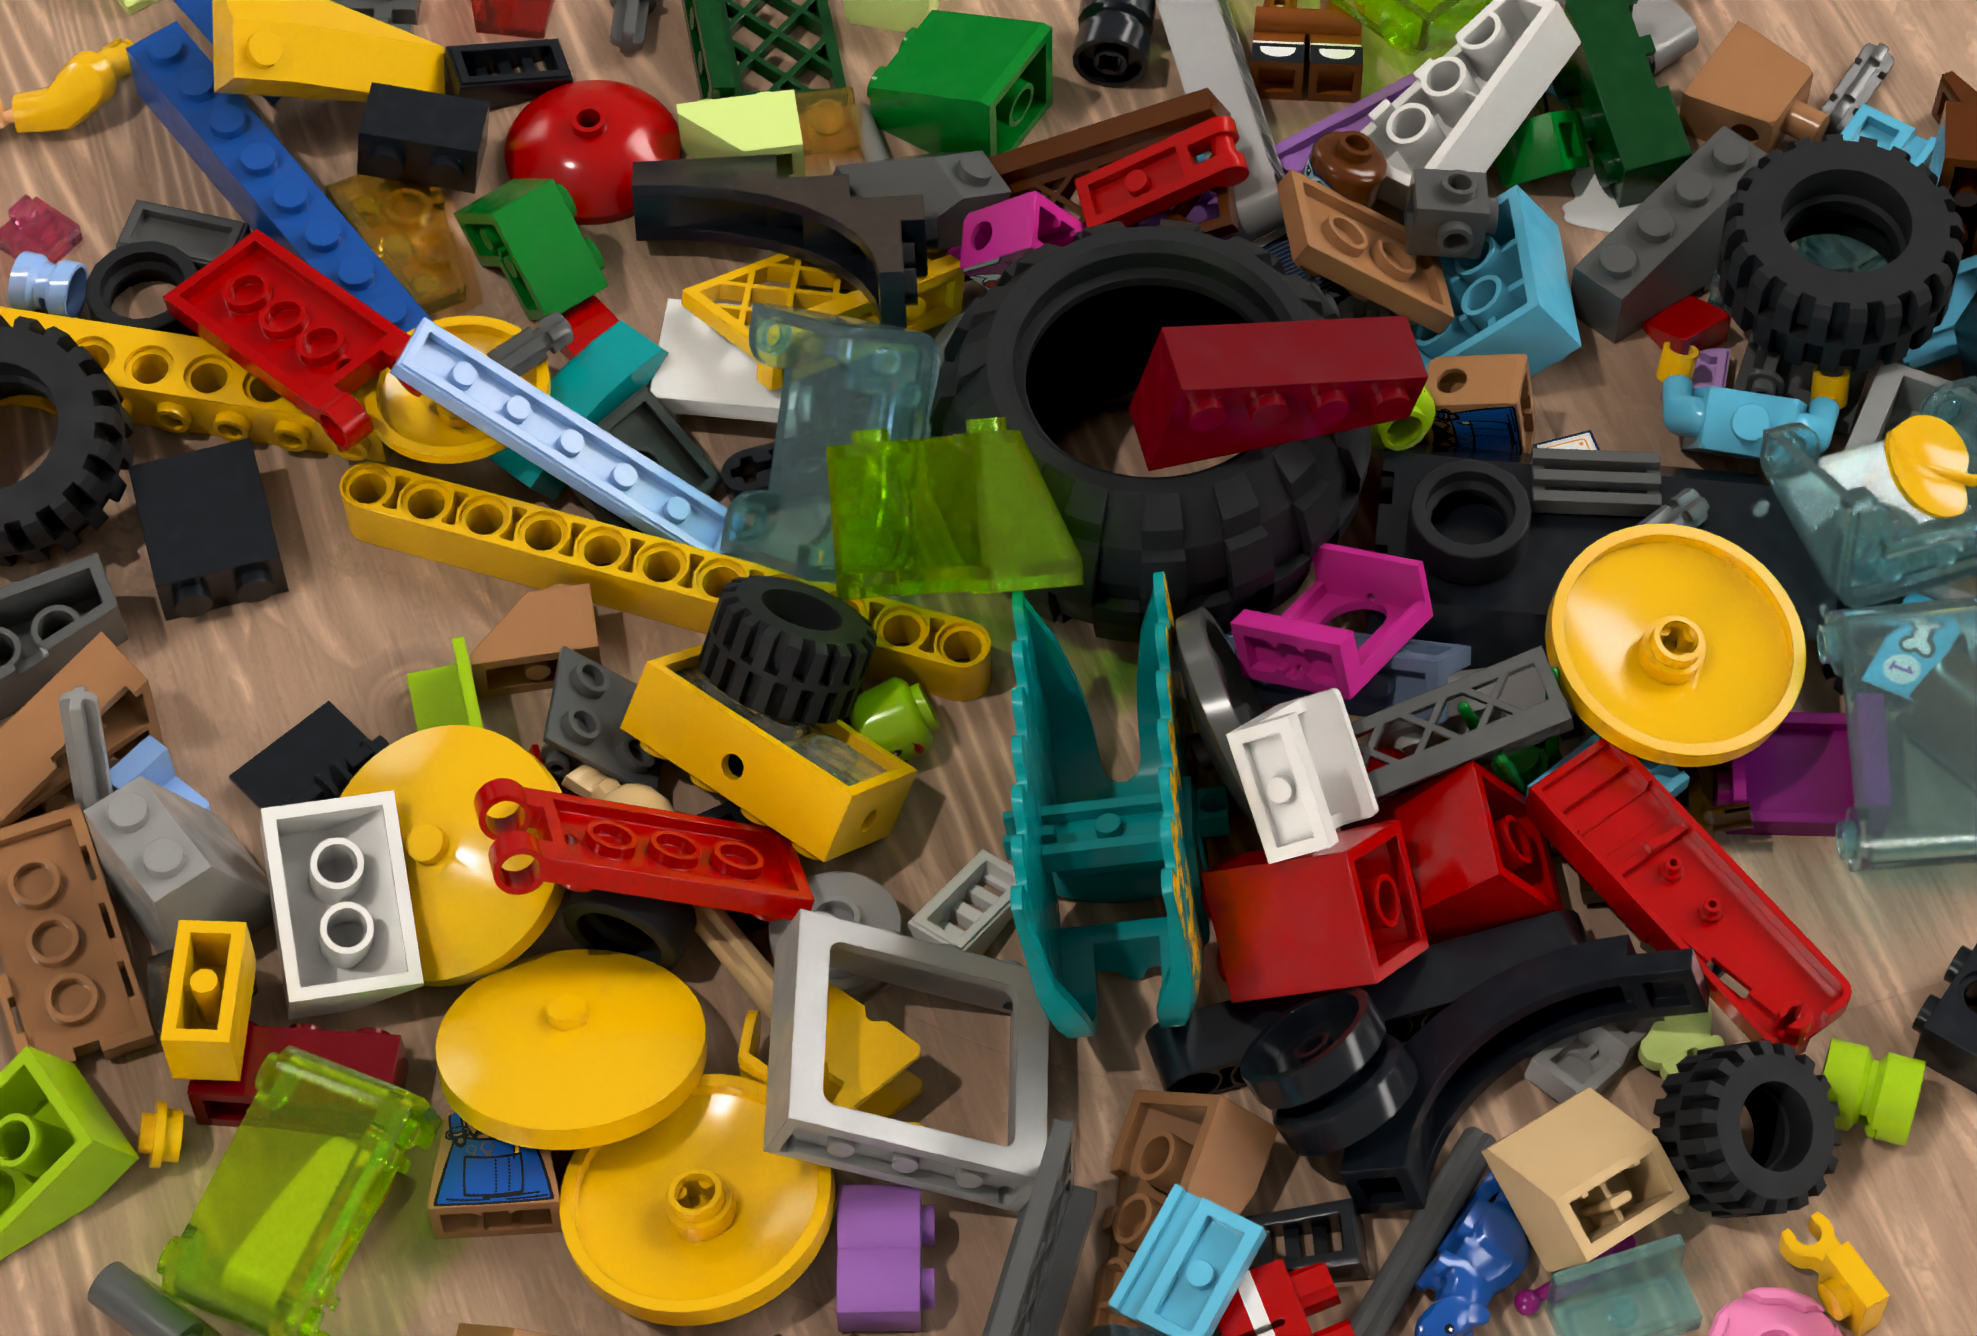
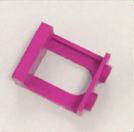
M1324 543L1312 557L1317 581L1281 616L1244 609L1230 622L1242 677L1315 693L1337 688L1340 690L1343 699L1351 700L1433 617L1432 605L1423 561ZM1368 609L1383 613L1387 617L1384 623L1358 650L1353 631L1326 626L1337 616L1349 611Z

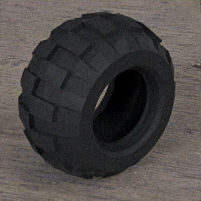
M1160 219V226L1128 228L1124 226L1122 221L1104 223L1084 228L1083 231L1077 232L1074 242L1063 247L1046 243L1021 257L1004 269L996 287H991L983 299L976 296L967 308L944 349L945 361L931 385L928 406L931 471L935 488L951 514V524L965 549L987 577L995 573L1002 582H1009L1012 590L1024 589L1025 598L1040 617L1053 623L1058 621L1063 624L1072 618L1092 623L1095 637L1115 641L1139 643L1141 626L1154 587V572H1165L1175 630L1178 617L1200 607L1207 609L1222 631H1225L1230 617L1241 613L1244 609L1268 613L1280 606L1298 592L1309 574L1310 565L1313 562L1312 557L1318 552L1319 547L1324 543L1337 545L1350 525L1358 509L1359 494L1369 471L1372 442L1371 426L1240 452L1234 457L1210 468L1171 477H1137L1113 473L1084 463L1067 454L1058 446L1069 431L1088 416L1107 408L1131 404L1162 327L1339 319L1337 313L1312 283L1308 285L1299 275H1286L1280 258L1239 236L1223 240L1204 234L1200 224Z

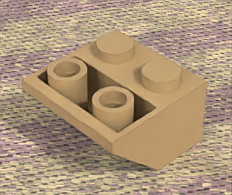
M1591 1087L1582 1089L1481 1151L1547 1273L1588 1263L1690 1198L1657 1136Z

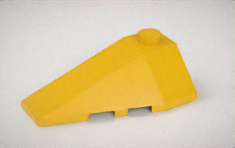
M212 0L214 93L367 102L371 84L374 82L445 94L443 46L331 0Z

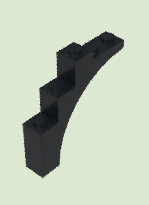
M776 154L633 162L632 194L636 241L684 240L727 243L770 250L802 259L839 275L859 289L876 309L882 330L907 329L906 306L918 305L917 276L928 275L927 253H939L937 216H925L923 195L862 198V195L850 196L849 174L805 177L778 176Z

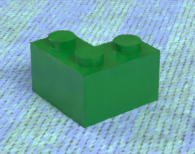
M512 179L453 213L480 265L501 267L528 320L538 321L553 311L562 314L609 286L601 272L605 268V263L599 249L590 238L583 237L573 218L577 215V209L572 197L561 184H555L553 179Z

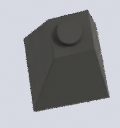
M982 150L929 153L836 166L833 175L849 174L850 196L862 195V198L923 195L925 216H937L939 251L962 245L963 223L968 213L1008 200L1012 192Z

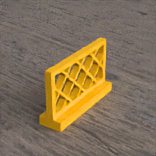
M780 253L682 290L681 305L755 359L757 361L756 380L773 391L948 322L952 316L962 312L965 274L960 267V261L951 254L933 261L927 258L928 275L917 276L918 305L906 306L907 329L882 330L876 309L859 289L833 272L824 268L806 267L812 263ZM766 281L790 284V288L759 284ZM799 285L833 288V292L798 289ZM841 290H852L853 292L842 294ZM719 299L742 302V305L717 304L714 301ZM751 303L785 306V311L751 307ZM794 308L806 309L801 312H793ZM747 326L759 327V335Z

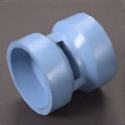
M24 251L17 257L11 270L8 284L9 304L14 309L33 312L39 309H47L49 314L78 318L86 301L88 269L85 264L64 259L58 264L49 262L48 258L43 254Z

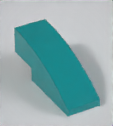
M620 320L593 340L551 379L550 396L597 425L644 385L648 386L669 352ZM508 447L489 456L490 460L530 489L556 501L566 486L564 482Z

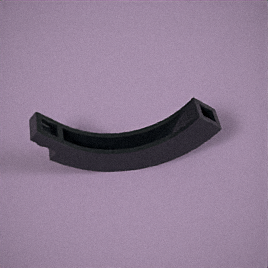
M1629 934L1595 939L1563 947L1526 960L1491 977L1460 996L1436 1014L1403 1046L1415 1063L1418 1080L1411 1096L1394 1116L1374 1132L1344 1149L1339 1173L1360 1213L1371 1214L1425 1209L1430 1178L1438 1155L1459 1119L1473 1102L1499 1077L1536 1052L1567 1037L1613 1023L1707 1013L1710 991L1694 949L1660 950L1636 954Z

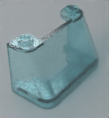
M753 302L749 328V347L751 352L761 364L785 369L769 490L746 491L734 498L727 508L720 551L812 582L886 583L895 581L910 566L915 550L932 423L929 421L940 372V351L936 341L928 334L904 327L780 304Z
M1970 376L1945 383L1928 393L1922 402L1919 415H1929L1942 419L1956 430L1962 438L1969 455V465L1966 473L1977 474V377ZM1798 422L1763 430L1760 452V467L1825 585L1844 605L1851 608L1866 607L1977 576V487L1965 486L1967 507L1962 514L1948 519H1937L1915 509L1906 501L1895 486L1886 463L1885 440L1819 457L1820 439L1809 426Z
M1977 596L1824 611L1825 624L1819 625L1817 628V648L1821 663H1831L1834 674L1842 676L1855 804V806L1848 808L1846 820L1838 821L1836 824V844L1840 859L1848 860L1850 872L1977 863Z

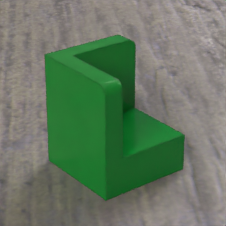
M1577 111L1548 112L1524 120L1495 159L1501 185L1505 188L1514 187L1515 185L1547 176L1568 174L1591 167Z

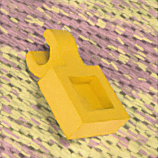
M1818 1211L1810 1216L1807 1228L1817 1240V1243L1813 1245L1800 1243L1789 1228L1781 1232L1778 1242L1781 1255L1791 1265L1802 1269H1812L1819 1274L1816 1282L1819 1298L1827 1312L1835 1320H1844L1855 1336H1861L1880 1325L1890 1295L1850 1242L1847 1241L1840 1244L1835 1236L1834 1228L1827 1217Z

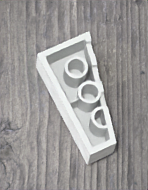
M1493 0L1455 35L1458 43L1443 57L1437 58L1434 61L1429 58L1413 73L1417 80L1392 103L1385 98L1368 114L1371 122L1360 132L1367 135L1382 151L1387 162L1386 178L1377 196L1378 199L1404 210L1413 168L1486 173L1581 43L1559 2L1554 0Z

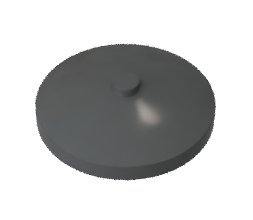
M1200 607L1176 619L1179 665L1186 697L1198 730L1197 733L1189 736V740L1203 770L1207 772L1213 768L1216 769L1235 802L1256 827L1226 734L1266 711L1250 678L1242 677L1238 656L1221 627L1207 609Z

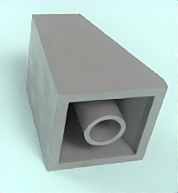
M142 776L135 778L83 811L110 891L170 969L172 967L179 920L247 922L250 937L274 922L267 876L219 815Z

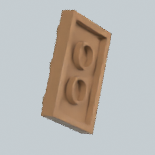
M1290 169L1278 183L1277 190L1292 260L1303 272L1313 277L1323 276L1343 286L1353 297L1361 301L1371 300L1393 311L1396 316H1407L1410 325L1419 324L1438 334H1441L1455 319L1440 257L1407 254L1405 226L1360 203L1345 198L1336 191L1293 169Z

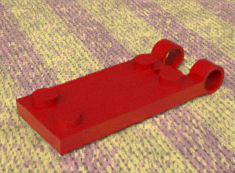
M258 229L163 296L171 316L320 423L328 437L338 447L346 451L372 433L374 429L369 415L351 394L387 367L392 370L411 337ZM398 379L402 386L412 395L417 397L422 395V393Z
M498 778L485 783L475 795L474 808L480 829L487 837L495 840L488 853L493 878L496 885L508 894H528L539 888L543 882L560 884L576 892H589L595 889L749 913L758 919L768 922H778L782 919L792 920L800 909L811 911L815 901L797 852L792 847V841L771 827L526 788L508 778ZM511 801L519 804L518 809L508 817L493 818L487 815L489 809L499 802ZM527 829H536L538 839L533 834L526 832ZM525 854L534 857L533 862L522 870L508 871L501 868L504 862L512 856Z

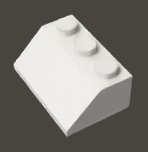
M394 790L261 808L260 830L288 1020L357 1010L422 987L424 981Z

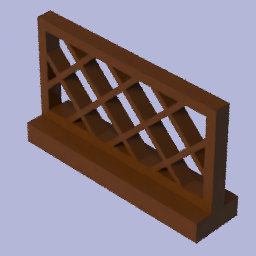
M1207 87L988 157V159L1012 191L1009 199L1028 192L1037 191L1049 198L1051 202L1060 208H1066L1080 216L1079 221L1086 225L1082 207L1070 201V198L1077 190L1075 179L1216 116L1231 117V113ZM1218 186L1207 191L1217 197L1220 217L1198 223L1203 228L1204 234L1220 238L1239 232L1234 187ZM1202 194L1176 205L1173 210L1166 209L1159 214L1166 217V220L1193 223L1186 219V217ZM1139 222L1128 227H1137Z

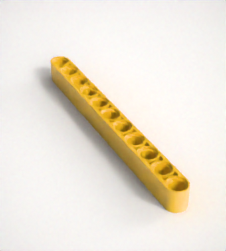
M364 462L356 464L349 468L340 480L339 489L349 531L355 538L369 544L540 590L556 584L579 585L590 583L593 604L704 634L708 633L719 598L715 597L721 595L725 584L731 583L732 579L749 576H772L791 579L812 585L838 597L856 609L858 613L871 623V628L877 634V644L865 677L883 682L893 677H899L905 680L909 686L919 682L927 694L961 702L978 699L986 693L991 685V639L988 631L982 625L972 620L381 463ZM492 532L491 534L481 535L484 533ZM544 548H552V549L544 550V551H543V550H540V549H544ZM605 563L611 564V565H607V566H598V565L605 564ZM662 579H670V581L656 582ZM910 643L911 645L902 647L895 646L894 644ZM970 659L972 661L966 663L955 662L954 660Z

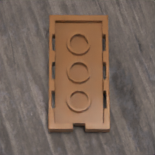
M80 803L0 828V953L6 969V973L0 974V1001L17 1055L26 1046H30L70 1061L80 1070L77 1057L102 1049L107 1061L158 1044ZM87 855L90 856L97 877L93 881L90 880L84 856ZM108 912L116 936L109 939L102 914ZM124 970H127L134 996L128 997L120 973ZM15 1006L18 1008L25 1030L22 1033L18 1032L11 1010Z

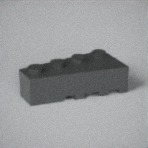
M98 553L0 587V720L24 706L101 631L116 647L128 640L118 604Z

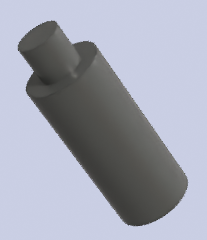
M120 1261L113 1262L105 1267L95 1278L89 1289L88 1301L133 1336L203 1335L204 1326L202 1323Z

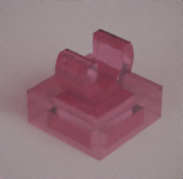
M27 194L8 210L10 220L0 228V250L15 260L20 253L30 251L43 254L48 258L49 262L57 264L83 240L79 224L38 197L31 199Z

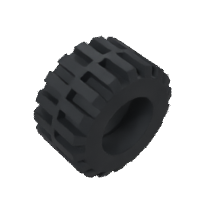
M738 577L732 579L731 583H726L723 587L699 656L700 669L710 679L709 682L717 689L754 711L785 721L804 724H830L837 722V719H845L853 710L877 644V634L871 628V623L858 613L856 609L822 589L781 577Z
M1771 1040L1711 1047L1698 1050L1697 1055L1686 1056L1676 1064L1679 1073L1667 1075L1661 1085L1667 1095L1664 1099H1656L1653 1111L1654 1115L1660 1117V1128H1654L1652 1132L1657 1136L1688 1195H1690L1689 1206L1699 1212L1711 1211L1712 1217L1718 1218L1785 1214L1787 1211L1799 1210L1809 1204L1808 1197L1819 1196L1826 1188L1827 1184L1823 1175L1834 1174L1838 1159L1832 1153L1834 1146H1841L1842 1131L1835 1130L1834 1117L1841 1115L1837 1101H1829L1827 1092L1831 1089V1085L1826 1076L1814 1075L1816 1063L1806 1054L1795 1056V1047L1785 1043L1772 1044ZM1743 1104L1751 1116L1754 1128V1144L1751 1155L1745 1148L1740 1131V1116Z

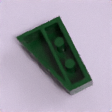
M1566 0L1564 13L1581 43L1552 81L1554 91L1560 100L1567 99L1571 110L1577 111L1584 142H1587L1594 156V171L1601 187L1610 188L1619 208L1641 203L1692 156L1669 86L1658 88L1647 60V56L1655 55L1656 53L1651 34L1639 37L1632 12L1633 5L1637 4L1638 0Z

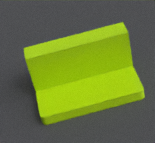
M464 636L451 638L456 664L406 674L418 731L446 725H467L483 728Z

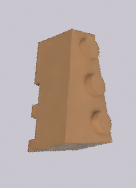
M102 631L0 728V828L75 804L58 702L62 693L73 691L75 686H86L88 692L95 693L98 696L109 769L115 766L149 734L164 745L148 679Z

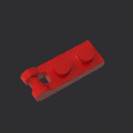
M1229 116L1210 118L1075 179L1087 228L1122 221L1124 226L1128 227L1218 186L1232 187L1244 182L1250 172L1244 154L1238 152L1235 146L1239 140V135L1234 119ZM1207 151L1212 152V158L1198 163V155Z

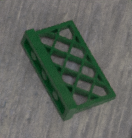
M681 0L701 100L765 92L743 91L741 80L749 72L754 71L774 84L768 90L769 92L794 89L797 110L843 109L847 107L849 96L828 0H807L801 6L792 0H752L744 8L732 0ZM766 4L789 17L777 29L755 15ZM799 25L820 37V41L810 50L788 36ZM742 27L765 40L753 52L732 39V36ZM775 48L798 61L786 73L764 60ZM808 69H811L827 79L830 88L810 89L797 81V79Z

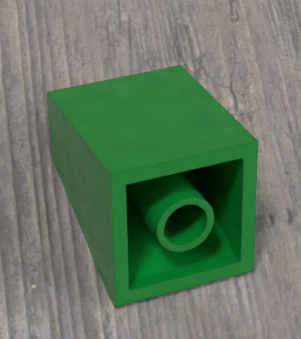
M932 10L918 28L912 27L907 31L901 41L898 53L886 67L880 66L869 81L867 97L870 98L871 114L878 128L929 153L982 150L988 158L1018 148L1053 104L1052 27L1043 22Z

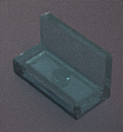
M1675 1234L1554 1273L1550 1281L1545 1311L1556 1336H1677L1699 1329L1703 1316L1681 1270L1686 1251V1245L1681 1234Z

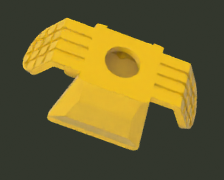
M828 984L823 1080L824 1096L830 1103L837 1106L891 1118L923 1091L922 1080L906 1069L919 1059L921 1055L920 1045L887 1021L875 1022L869 1020L866 1017L863 1004L836 986ZM749 1009L746 1014L738 1053L740 1077L767 1085L768 1066L757 1059L761 1034L760 1010ZM907 1122V1123H911V1124H915V1125H919V1126L925 1127V1126H924L923 1124H921V1123H917V1122Z

